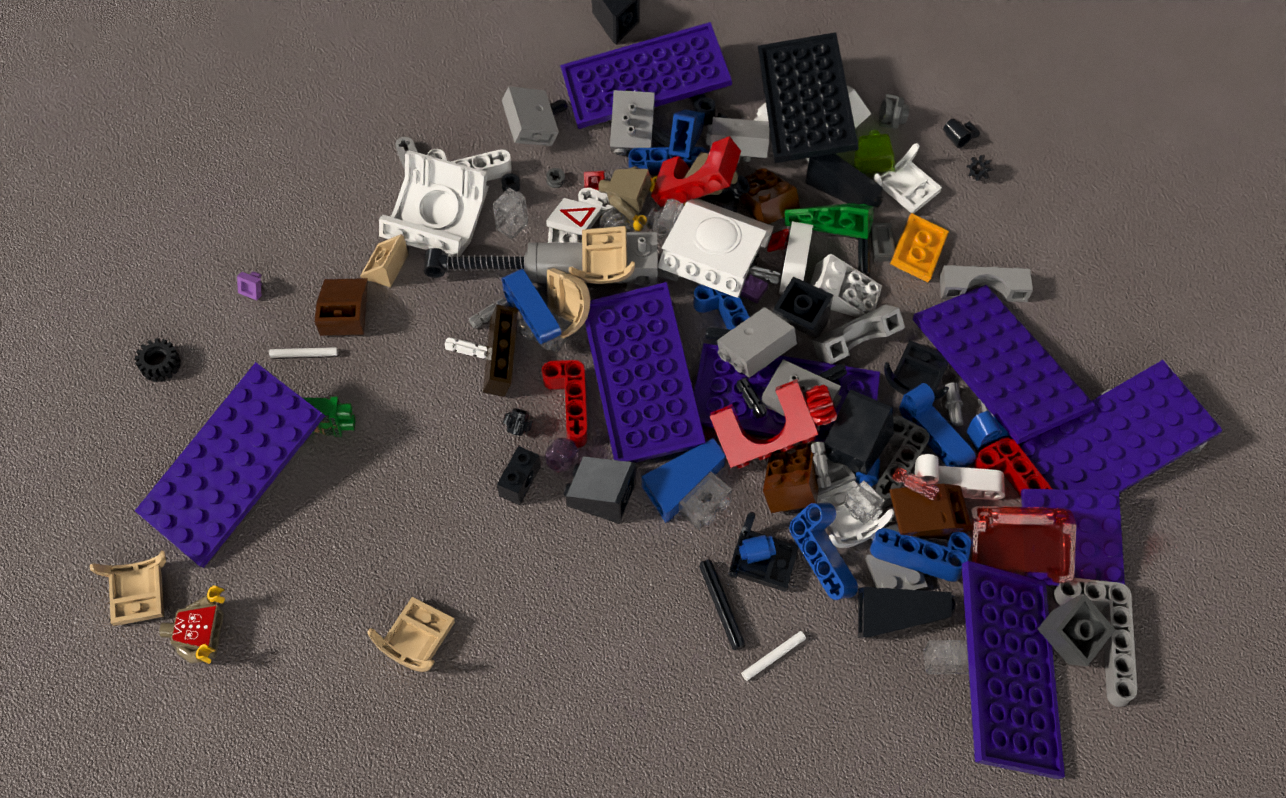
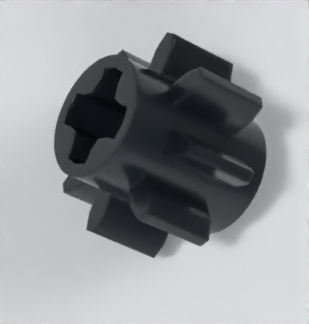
M980 155L979 160L976 157H972L973 163L966 166L970 168L968 176H976V181L981 180L982 176L985 179L989 178V171L994 170L990 165L992 159L984 160L985 155ZM980 165L981 167H983V171H980V169H978L977 166Z
M513 408L512 412L505 413L503 424L507 425L506 431L518 436H522L524 432L530 431L533 420L529 419V412L519 408Z

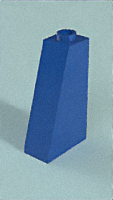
M691 110L674 113L668 154L689 158L702 134L705 113Z
M713 438L707 441L706 444L699 445L642 476L641 487L665 523L669 522L725 466L726 455L721 444L718 445Z

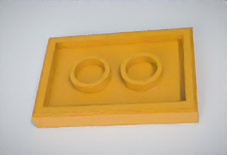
M911 213L890 264L923 281L929 282L949 231Z

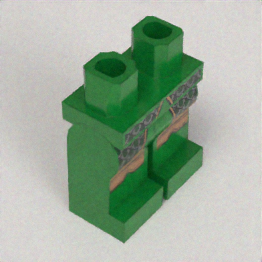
M302 397L325 415L312 433H322L327 436L334 434L335 437H342L343 430H355V415H352L351 403H340L338 397H331L330 400L327 398Z

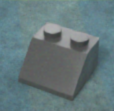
M1080 594L1053 610L1038 630L1068 665L1088 666L1114 633L1115 628L1085 594Z

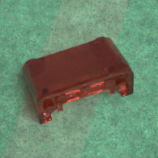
M978 506L972 508V562L1010 572L1047 573V576L1056 583L1074 581L1076 522L1072 511L1064 508Z

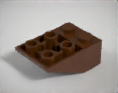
M758 169L755 173L744 176L749 182L750 190L739 198L755 220L771 224L784 218L785 210L800 208L797 188L768 169Z
M368 278L324 279L316 302L314 321L320 336L364 335Z
M815 441L804 444L800 442L784 452H781L780 449L771 452L772 455L768 459L763 493L771 513L806 508L809 504L817 503L819 492L817 484L818 475L815 472L814 453L811 450V444L815 443Z
M942 483L889 490L900 535L949 540L954 532L967 533L972 530L962 489L959 485Z

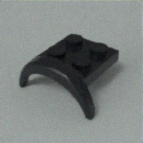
M909 340L894 373L888 362L884 365V374L888 383L903 395L921 383L927 384L932 389L935 396L934 401L942 398L949 390L947 386L937 390L949 362L942 353Z
M749 512L733 554L729 576L734 579L740 577L786 592L799 547L796 544L772 537L776 555H772L770 559L750 564L747 563V560H742L739 552L742 540L764 535L751 531L756 514Z

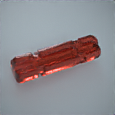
M900 467L893 474L892 479L898 483L903 482L904 486L919 494L924 493V496L930 500H934L939 492L938 487L933 484L929 486L927 481L912 473L907 474V471Z

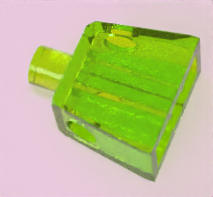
M871 130L868 135L859 137V150H856L854 156L856 169L862 173L895 171L894 151L888 134H880L878 130Z

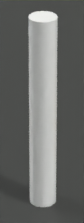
M338 348L270 349L269 355L270 358L338 356Z
M799 631L741 673L743 678L748 681L806 639L804 633Z

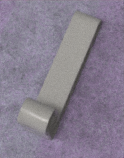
M1072 577L1064 578L1053 591V598L1058 605L1061 606L1080 594H1085L1115 628L1114 633L1104 644L1107 699L1112 705L1124 707L1135 698L1138 690L1131 591L1125 584ZM1063 589L1068 590L1071 595H1067ZM1088 592H1092L1096 598L1091 597ZM1112 594L1118 596L1120 601L1116 600ZM1114 617L1118 618L1122 624L1117 623ZM1115 640L1119 641L1123 645V648L1119 647L1115 643ZM1116 664L1121 665L1125 672L1120 671ZM1117 688L1122 689L1126 693V697L1122 696Z

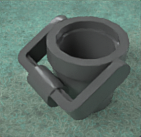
M886 94L879 111V126L897 129L899 124L906 123L909 115V105L904 103L903 97Z

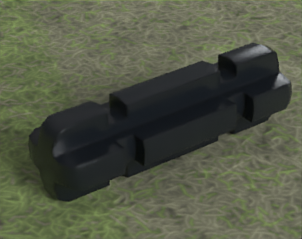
M743 378L737 381L736 387L740 393H743L742 396L749 408L753 410L754 416L757 419L766 416L767 409L761 404L762 401L753 387H750L751 384L748 379Z

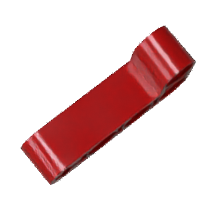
M578 360L549 361L542 367L543 384L546 388L552 390L565 389L567 441L573 448H581L585 446L588 440L584 365ZM579 412L581 414L573 415L572 413ZM575 428H579V434H575Z
M1011 438L1000 439L982 449L974 463V468L1001 470L1020 496L1022 489H1031L1030 487L1035 489H1052L1020 446ZM983 460L988 461L990 464L984 463Z

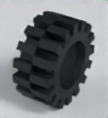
M159 338L155 339V343H152L151 340L147 341L149 344L147 346L143 343L141 345L143 350L138 349L136 351L138 356H135V363L142 375L149 381L152 379L153 382H157L158 378L161 382L165 381L164 377L166 376L169 379L172 378L171 373L176 374L178 372L176 368L181 366L179 363L181 359L173 344L165 339L160 341ZM160 355L166 356L162 363L150 365V362L155 357Z

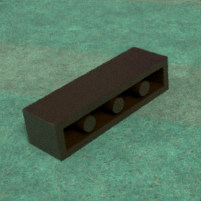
M497 304L490 318L483 393L505 397L511 386L518 317L517 308Z

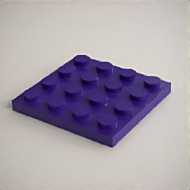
M1021 490L1026 577L1044 581L1046 586H1058L1062 579L1068 577L1125 584L1119 490Z

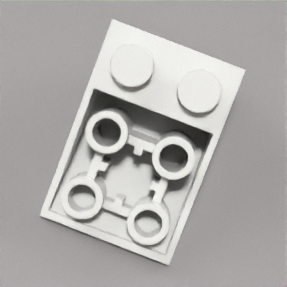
M833 254L828 255L816 264L810 282L811 285L834 295L830 310L854 317H860L876 309L882 288L881 284Z

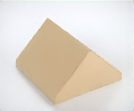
M400 234L378 243L360 277L368 278V281L391 287L409 255L404 236Z

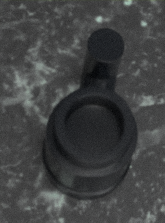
M951 119L943 127L946 136L957 148L964 147L971 139L980 136V131L970 121L963 125L960 121Z

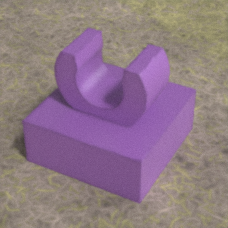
M254 271L250 274L241 272L237 276L238 293L258 300L262 296V283L260 279L262 274Z
M749 274L740 295L758 303L768 289V283Z

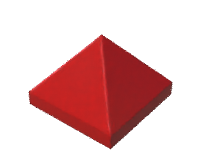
M585 171L584 187L599 191L600 180H605L604 171Z
M784 229L772 234L767 251L773 252L787 249L789 230Z

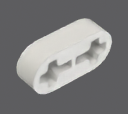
M583 188L579 191L578 201L602 207L601 215L608 216L615 212L616 208L613 206H603L607 203L609 204L606 193L599 192L593 188Z

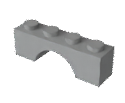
M944 265L940 275L941 299H952L967 293L972 288L987 285L989 288L998 291L1006 302H1028L1033 291L1030 269H1022L1020 267L1000 268L997 266Z
M885 304L813 339L812 342L818 360L833 364L849 356V351L855 345L873 338L888 337L904 329L905 326L900 309Z

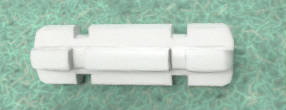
M452 337L446 339V350H457L458 353L470 356L477 355L478 358L482 359L486 358L487 346L480 344L476 346V343L460 339L456 341L457 339Z

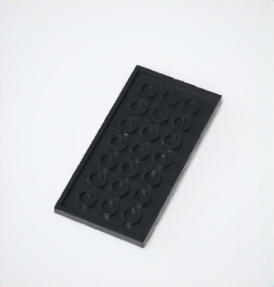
M836 32L758 45L774 163L859 150Z

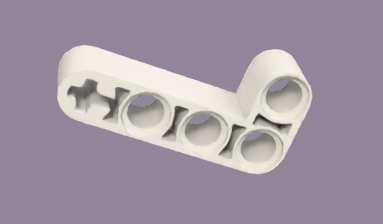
M441 149L430 150L427 154L428 156L447 161L446 155ZM503 149L451 161L487 172V181L502 178L512 171L510 154Z
M792 221L779 290L780 295L783 294L793 276L802 281L804 280L813 228L811 224Z
M932 454L919 456L913 467V486L945 483L961 486L964 498L999 500L1005 497L1004 473L999 470L939 466L938 457Z

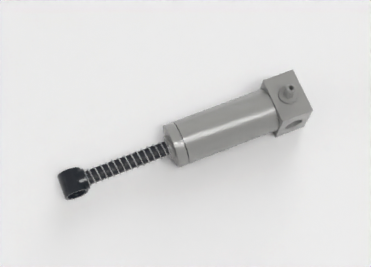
M627 232V263L629 266L634 261L635 269L633 274L627 279L615 282L627 283V291L657 284V232ZM582 242L528 243V250L525 252L524 257H521V255L519 257H515V255L514 257H509V255L508 257H504V255L502 257H498V255L497 257H492V255L491 257H487V255L485 257H481V255L480 257H475V255L474 257L469 255L468 257H464V255L463 257H458V255L453 257L451 255L450 257L442 249L430 248L425 252L424 274L431 278H440L445 273H449L451 269L454 271L457 269H465V271L471 269V271L473 269H488V271L490 269H505V271L507 269H523L528 274L532 283H547V269L555 268L571 274L569 267L573 266L583 271Z

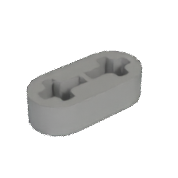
M401 137L395 143L397 154L404 170L405 154L407 151H405L403 146H406L410 151L417 152L413 140L409 137Z

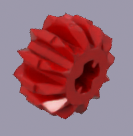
M817 385L806 390L805 398L814 423L820 426L835 421L837 413L828 387Z

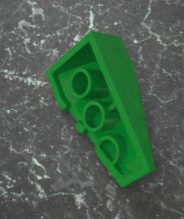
M849 203L785 210V226L791 227L793 221L811 224L814 231L868 239L873 222V206Z

